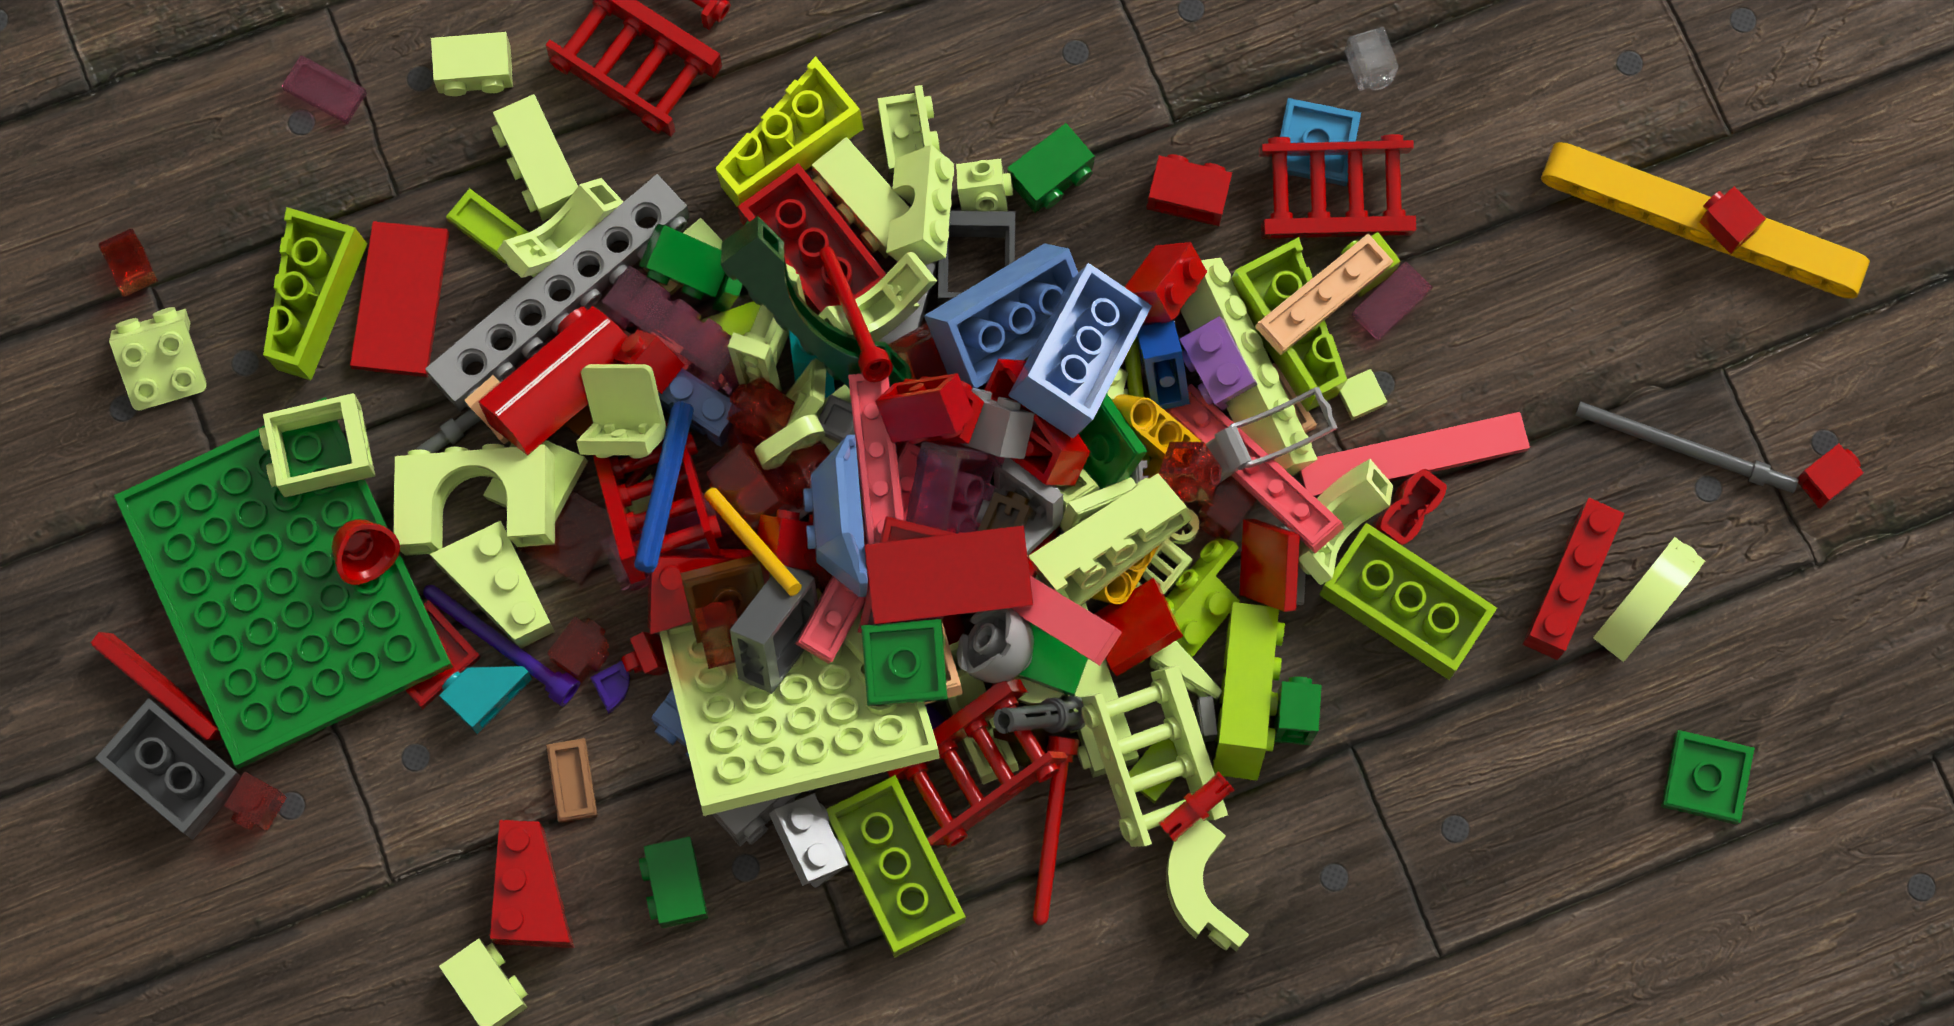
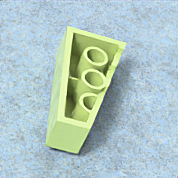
M1157 473L1151 478L1141 480L1131 491L1028 557L1042 583L1081 606L1191 521V517L1186 505Z

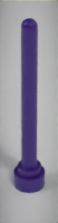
M434 585L425 586L423 595L427 600L518 666H523L530 675L546 686L545 690L549 693L551 700L563 707L573 698L580 686V681L567 672L564 674L559 671L554 673Z

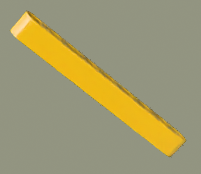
M1563 142L1553 144L1541 176L1542 182L1553 189L1839 297L1849 299L1858 297L1870 260L1861 253L1766 218L1754 235L1730 254L1699 222L1707 211L1703 205L1711 198L1710 196L1572 144Z

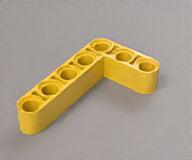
M1126 394L1116 396L1112 400L1142 444L1146 445L1147 454L1152 458L1143 476L1151 478L1158 473L1184 503L1205 468L1197 450L1204 443L1153 400ZM1159 546L1095 594L1092 599L1111 604L1126 602Z

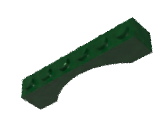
M757 216L722 242L721 266L724 272L732 280L738 279L747 288L750 297L756 304L764 305L773 313L775 321L783 330H790L799 339L802 348L809 355H816L824 363L827 372L833 379H840L850 389L848 375L861 374L858 365L861 350L854 335L845 333L827 323L813 312L799 296L789 277L784 255V241ZM874 341L877 347L888 353L892 362L893 370L889 375L890 387L894 383L903 382L905 378L911 379L910 366L887 343Z

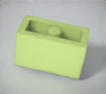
M506 32L431 38L433 80L438 93H444L447 96H461L466 94L467 91L482 90L485 93H499L504 88L513 87L511 46Z
M477 939L439 967L479 1026H502L528 1008L522 1000L528 994L515 975L508 979L500 968L506 961L495 945L491 943L485 946L480 939Z

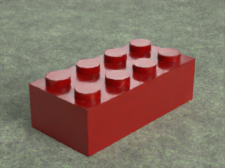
M799 163L737 206L739 219L743 225L747 221L750 222L759 216L784 241L785 262L796 270V274H799L805 302L817 315L827 306L841 305L819 255L823 247L828 246L834 250L855 299L869 291L886 275L885 271Z

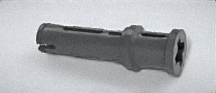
M1076 695L1074 697L1067 696L1062 700L1056 697L1047 698L1040 705L998 709L993 718L995 728L1003 734L1041 728L1049 733H1057L1064 729L1069 731L1080 730L1086 725L1082 716L1083 701L1081 697ZM1077 709L1078 712L1069 713V710Z

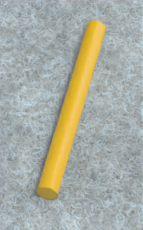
M717 488L707 490L704 495L706 501L790 596L796 595L802 588L799 581Z

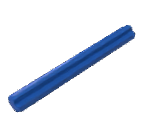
M682 401L675 402L671 408L634 563L637 570L644 571L645 573H653L658 565L694 412L691 404Z

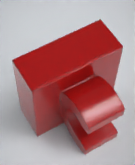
M642 632L630 638L635 651L621 658L626 672L634 670V673L644 671L645 674L662 675L669 671L663 645L658 634L650 635L648 632Z

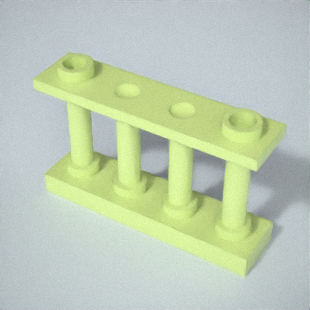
M786 264L789 277L799 296L805 302L800 276L796 274V270ZM764 305L760 307L750 332H746L744 336L733 332L728 349L741 391L777 403L782 388L776 365L789 336V330H783L775 321L773 313Z
M1179 665L1164 667L1150 672L1153 679L1150 687L1106 703L1102 693L1081 697L1084 705L1082 707L1084 722L1089 729H1092L1121 816L1119 820L1120 831L1131 847L1152 844L1148 830L1160 826L1159 822L1161 820L1163 821L1186 801L1182 800L1142 815L1136 792L1182 776L1186 778L1190 793L1193 795L1215 776ZM1155 701L1161 704L1166 718L1164 719V724L1117 740L1111 717ZM1166 739L1174 742L1178 754L1176 761L1130 778L1123 755ZM1223 800L1208 812L1210 816L1206 820H1216L1228 815Z

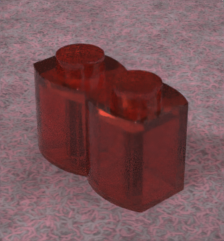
M739 443L706 473L711 481L709 487L717 488L757 534L760 515L776 517L777 509L788 511L795 503L786 488L773 475L771 469L764 470L754 452L755 447L752 444Z

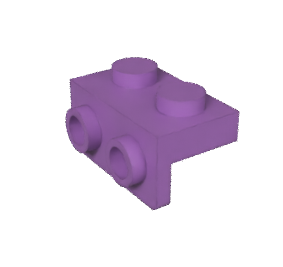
M1220 316L1180 338L1185 348L1182 351L1184 363L1191 373L1196 370L1202 383L1197 386L1208 405L1214 403L1218 408L1224 410L1229 407L1228 401L1258 385L1224 320Z

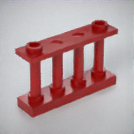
M592 0L593 9L564 48L550 39L546 43L550 64L563 74L567 75L570 71L642 118L641 122L654 133L659 134L662 131L672 137L675 133L673 118L668 116L697 75L706 73L713 79L722 68L720 53L637 0ZM614 14L623 20L624 28L595 67H592L578 58L577 54L605 16ZM645 34L654 40L655 47L627 85L623 87L607 75L636 35L641 36ZM674 53L685 60L684 64L686 66L656 107H654L637 95L664 58Z
M1399 134L1381 136V141L1291 143L1289 137L1269 138L1268 144H1262L1259 148V157H1272L1274 213L1270 214V219H1264L1261 223V239L1365 237L1367 234L1372 236L1376 232H1379L1381 236H1411L1416 231V215L1406 216V210H1402L1400 154H1409L1414 148V141L1403 140V135ZM1385 154L1387 210L1383 211V216L1368 217V211L1364 210L1362 155ZM1325 155H1347L1349 211L1345 212V217H1330V212L1326 210ZM1287 156H1310L1311 212L1308 213V218H1293V213L1289 212Z
M692 432L688 433L682 459L685 468L679 471L676 487L689 483L693 495L672 502L668 520L697 510L701 523L664 535L660 553L706 538L712 555L716 556L720 554L716 539L723 537L716 514L709 516L692 458V455L698 454ZM663 445L656 447L650 455L641 458L630 469H626L624 466L630 456L619 459L618 456L598 458L596 455H593L619 556L631 584L646 579L644 571L637 570L634 565L640 540L635 541L634 535L641 533L640 529L643 528L647 511L634 514L633 511L628 513L626 507L632 506V501L650 496L655 478L628 487L626 483L620 485L619 480L625 478L626 473L658 463Z
M1012 679L995 684L933 729L939 750V760H944L971 806L961 815L953 819L927 775L929 770L927 765L934 760L887 771L890 777L896 775L897 779L913 781L941 829L927 838L930 846L946 845L950 848L959 844L968 837L967 830L1037 780L1038 782H1044L1059 772L1057 766L1068 759L1065 752L1048 751L1045 754L1031 730L1014 731L1015 736L1032 764L1014 776L987 731L989 727L987 722L994 717L998 709L1002 710V708L1006 707L1015 708L1019 705L1017 700L1028 693L1020 679ZM967 736L968 738H974L1001 783L1000 787L986 797H983L957 753L959 748L957 743Z

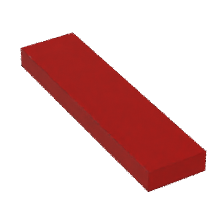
M98 632L91 641L92 646L204 740L218 741L222 739L210 713L116 635Z

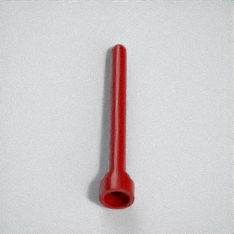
M828 246L823 247L819 253L820 258L861 350L858 361L864 379L869 382H880L892 373V362L888 353L875 345L834 250Z
M1048 735L1047 751L1065 752L1068 759L1057 766L1059 772L1051 777L1033 911V921L1037 925L1046 924L1049 918L1069 762L1073 763L1074 755H1078L1080 739Z

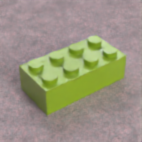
M1365 523L1334 569L1333 579L1324 584L1319 594L1448 680L1454 675L1497 609V607L1368 523Z
M896 775L826 809L833 834L844 846L846 860L894 958L966 922V916Z

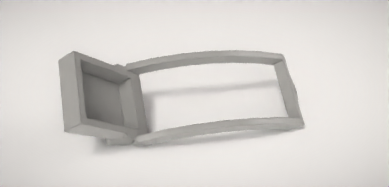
M1315 387L1268 411L1231 424L1226 429L1216 433L1214 439L1197 450L1212 483L1215 484L1221 483L1238 470L1265 463L1303 447L1329 434L1338 427L1332 416L1330 404L1324 399L1320 388ZM1315 395L1329 427L1289 447L1252 460L1237 428L1264 419Z

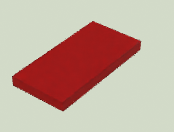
M373 221L350 363L352 369L428 377L425 368L430 365L449 240L448 229Z
M1024 525L865 544L874 624L1033 605Z

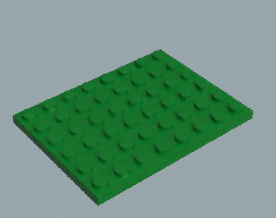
M338 420L282 432L290 477L352 463L349 444ZM260 428L114 495L234 766L237 769L245 767L453 667L400 552L396 561L387 571L369 582L351 585L344 582L337 573L331 545L334 535L341 526L349 521L362 519L387 527L366 480H357L284 497L277 486L272 487L270 484L266 465L271 464L272 459L270 450L265 451L259 432Z

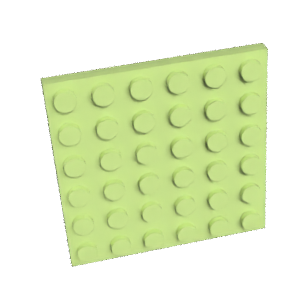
M826 587L816 589L818 601ZM692 622L659 632L703 816L940 758L925 703L867 706L864 664L844 643H842L833 662L829 664L804 650L771 694L738 679L731 635L697 643Z

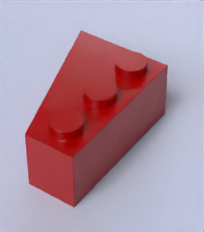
M998 359L984 389L992 393L991 400L998 401V397L1013 399L1008 395L1026 360ZM1021 404L1020 409L1032 412ZM1035 414L1025 458L1010 459L1045 485L1075 486L1090 454V450L1079 434L1071 438Z
M672 549L660 553L657 567L653 573H649L648 628L650 635L692 622L680 573L754 554L749 549H719L720 554L716 556L712 555L710 549ZM760 562L764 584H766L770 578V573Z
M499 820L490 939L499 945L574 948L543 826L540 822Z

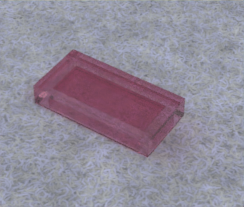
M302 55L282 84L283 90L346 124H349L367 94L363 87Z
M1404 262L1353 311L1352 316L1379 341L1426 297L1433 287L1413 267Z

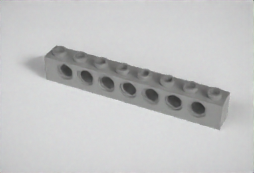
M656 174L606 218L563 252L556 260L426 367L425 370L432 382L459 411L463 410L466 406L470 408L465 399L492 375L500 382L505 380L514 372V366L524 357L527 359L531 358L542 349L544 340L553 333L558 334V325L567 315L583 306L587 309L591 308L600 300L602 291L611 284L614 286L620 284L627 278L631 271L630 268L642 259L656 226L655 224L648 229L639 227L638 223L642 218L653 217L657 219L656 224L666 225L681 232L687 226V220L690 218L687 205ZM616 241H625L629 244L627 249L620 253H614L609 250L610 246ZM587 265H596L600 268L599 272L592 277H585L580 274ZM559 289L571 291L570 296L564 301L558 302L552 299L554 292ZM531 313L542 315L540 322L534 326L523 324L524 318ZM508 337L513 340L512 345L506 350L500 351L494 348L496 341L500 338ZM472 362L484 364L482 371L476 375L466 374L465 369Z

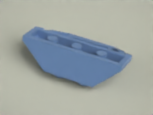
M847 435L812 472L810 488L803 489L805 512H812L813 525L806 526L808 549H815L816 563L858 597H866L868 577L855 435Z

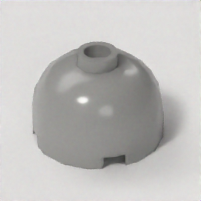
M1012 608L981 611L973 615L969 622L975 625L971 629L969 636L962 633L957 649L958 665L961 669L968 672L970 676L984 682L999 683L1012 680L1025 670L1032 660L1034 635L1029 622Z

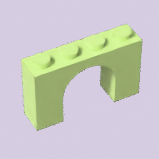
M542 443L528 456L517 447L505 448L501 444H486L480 450L448 447L442 453H431L427 450H411L408 452V455L395 456L394 534L399 540L400 551L406 556L431 554L442 549L443 509L448 496L462 482L479 476L493 477L503 482L507 493V537L517 547L554 545L555 455Z

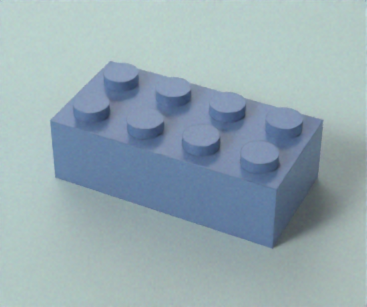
M1044 243L924 315L947 374L958 373L961 381L968 383L972 388H978L988 382L998 359L1024 360L1030 356L1068 283L1078 274L1068 248Z
M1087 263L1068 283L1008 396L1071 438H1074L1094 419L1152 305Z

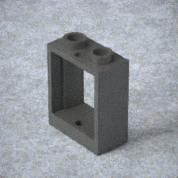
M950 211L949 237L1005 238V267L1015 261V212ZM949 238L947 241L946 258L939 260L938 307L962 293L948 292Z
M787 566L785 567L802 585L801 590L796 595L790 596L775 578L771 576L730 629L738 679L771 694L804 652V649L795 643L818 602L815 578L803 570H795Z

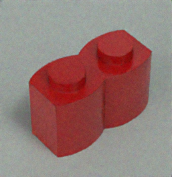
M1426 468L1420 470L1399 486L1393 497L1392 505L1375 518L1372 527L1400 545H1405L1420 531L1424 522V516L1436 509L1445 496L1447 485Z

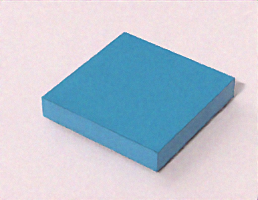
M1288 98L1280 137H1289L1291 143L1356 142L1361 113ZM1325 155V178L1327 183L1347 185V155ZM1287 156L1288 175L1310 179V156Z

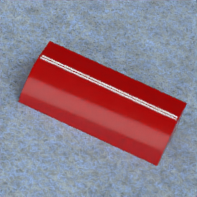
M592 306L478 401L488 424L528 456L588 405L581 376L582 369L589 364H619L614 358L621 350L622 343L628 336L608 316Z

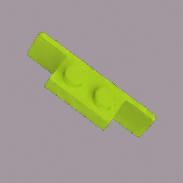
M1218 537L1206 544L1201 550V557L1191 569L1181 574L1176 581V586L1166 597L1183 634V637L1176 641L1191 657L1197 653L1228 616L1232 603H1239V599L1216 577L1218 572L1238 550L1239 547L1234 541Z

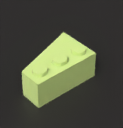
M501 521L430 554L436 565L518 647L523 648L555 632L511 540L507 537V532Z

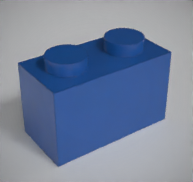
M1174 320L1167 323L1158 322L1141 326L1137 338L1149 399L1153 400L1164 410L1190 404L1183 354Z

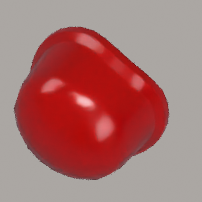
M355 519L341 526L334 535L331 545L337 573L344 582L351 585L363 584L382 575L393 565L400 552L399 540L390 529L362 519Z

